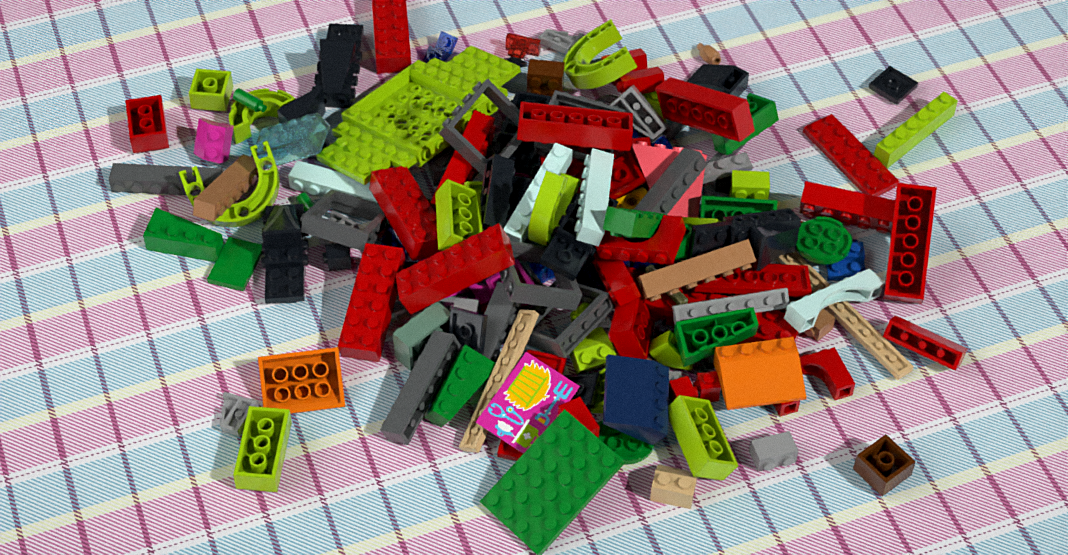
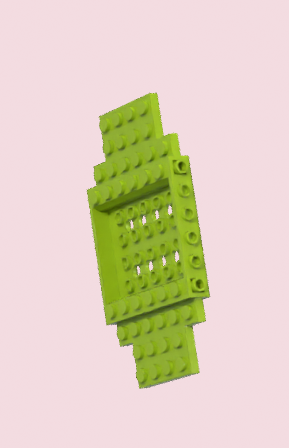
M472 45L457 56H454L447 63L437 58L431 59L428 63L417 60L341 113L343 122L332 129L333 136L338 139L316 154L317 160L363 185L370 182L371 171L388 169L391 166H403L409 169L415 165L420 168L450 145L439 134V131L443 128L442 124L448 116L453 115L451 112L458 105H463L462 99L468 93L472 94L474 92L472 88L479 81L482 83L489 79L507 97V89L501 86L521 72L520 66ZM482 93L454 128L463 135L474 110L490 116L499 108Z

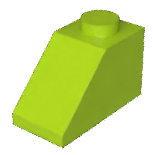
M671 330L652 339L649 353L653 359L664 366L684 370L692 369L693 364L683 367L676 338Z

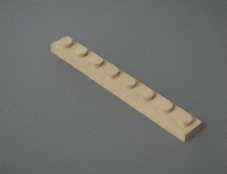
M519 310L459 445L462 451L480 452L488 430L477 424L476 421L518 364L539 317L535 310Z

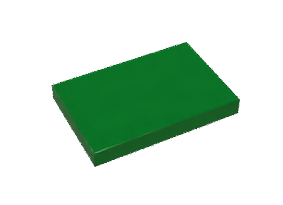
M228 237L207 278L208 283L244 292L262 256V244Z

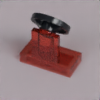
M507 33L506 50H509L508 56L511 57L504 58V60L520 67H527V62L521 59H525L526 54L539 57L541 40Z

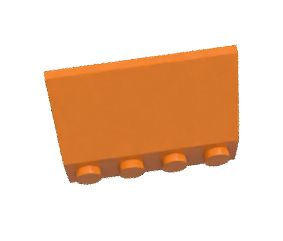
M794 337L715 347L713 363L718 374L727 410L806 400L807 396L799 352Z
M338 347L258 357L263 407L290 409V414L345 407Z

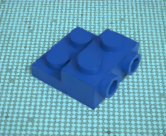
M852 239L851 250L843 260L833 264H825L827 281H842L846 277L849 278L860 271H865L863 242Z

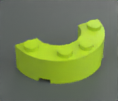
M264 88L248 93L263 101V104L267 106L265 112H255L235 101L229 113V123L234 126L232 139L235 144L252 137L250 129L252 122L265 116L278 118L277 110L296 99L285 91L277 90L276 92L269 91V88Z

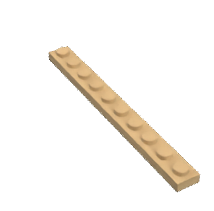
M796 251L781 255L775 259L780 264L808 265L812 294L819 289L830 286ZM847 301L837 302L825 307L897 380L913 371L914 366Z

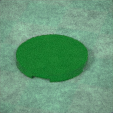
M819 216L801 223L796 249L804 258L811 262L833 264L843 260L849 254L852 236L838 220Z
M603 419L598 422L600 427L599 439L625 461L624 465L641 462L652 453L655 444L652 446L604 425Z

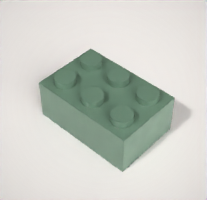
M439 302L427 306L417 316H413L404 326L397 328L393 333L395 358L410 371L413 370L414 361H418V357L425 348L433 331L448 333L450 311Z

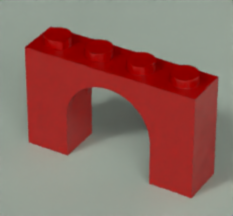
M641 48L630 50L629 53L634 59L637 68L611 82L612 85L621 94L632 85L641 94L656 91L655 87L665 81L664 72L658 66L653 68L647 67V55ZM610 55L601 56V58L603 60Z
M664 215L656 234L650 239L639 243L626 241L627 237L623 235L622 237L612 236L610 231L605 230L599 246H596L599 257L606 260L673 265L686 231L683 217Z
M835 347L822 349L819 352L799 357L802 374L813 375L821 379L827 386L834 401L853 395L855 382ZM800 400L773 405L779 417L798 412Z

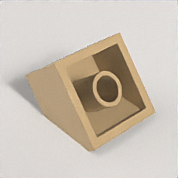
M658 464L652 482L650 501L691 509L698 477L693 476L691 471Z

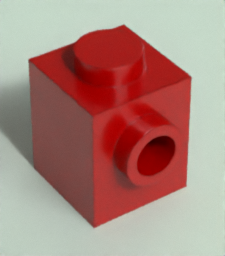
M717 371L697 373L693 386H696L698 390V398L709 400L710 402L719 401L721 385Z
M688 376L669 381V396L672 402L679 395L694 398L699 396L696 386L692 385Z

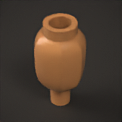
M702 43L697 45V49L700 51L699 55L707 64H720L721 55L715 48L710 45L704 46Z

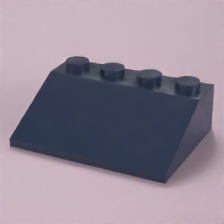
M608 354L605 367L603 424L653 446L668 435L669 367L654 360Z

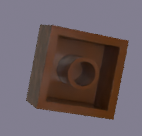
M530 59L527 71V92L552 97L555 90L563 92L565 62Z
M885 434L856 455L853 470L883 497L912 475L916 461Z

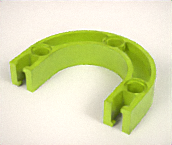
M611 19L579 39L564 57L565 73L574 87L578 89L598 88L615 81L637 68L626 46L601 61L589 64L600 52L622 40L619 31Z
M268 141L263 142L264 152L267 151V157L259 159L257 156V145L250 147L259 173L258 184L252 195L242 202L232 204L214 222L207 221L222 227L245 226L260 219L262 214H266V206L274 204L279 191L280 178ZM265 165L272 166L271 169L267 171L263 170V167ZM197 166L191 167L193 176H196V182L188 184L186 181L188 179L186 170L179 172L185 192L193 207L194 198L197 197L192 195L193 191L201 190L202 192L205 189ZM242 211H248L245 217L239 216Z
M546 171L529 222V240L548 247L553 239L551 234L555 226L559 227V220L562 215L566 216L565 211L570 203L573 204L572 200L576 192H578L581 179L565 173L559 175Z

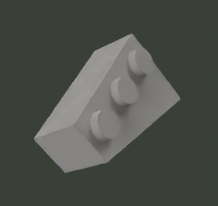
M634 85L609 104L610 106H618V108L624 109L625 112L633 113L634 129L651 139H655L668 127L667 123Z

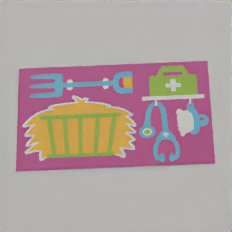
M525 352L479 416L476 423L524 454L556 419L558 406L570 401L580 386L528 352Z

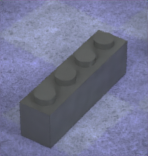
M499 281L484 315H488L484 354L482 355L493 362H497L501 353V346L505 344L509 335L507 333L508 329L516 319V310L522 305V303L510 302L507 292H505L504 284Z

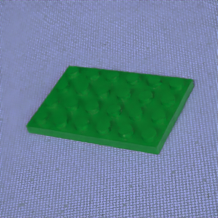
M564 409L479 502L534 553L542 555L625 464V461Z

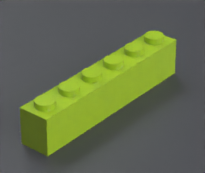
M942 92L876 144L874 156L888 169L952 118L955 114L958 100L946 92Z

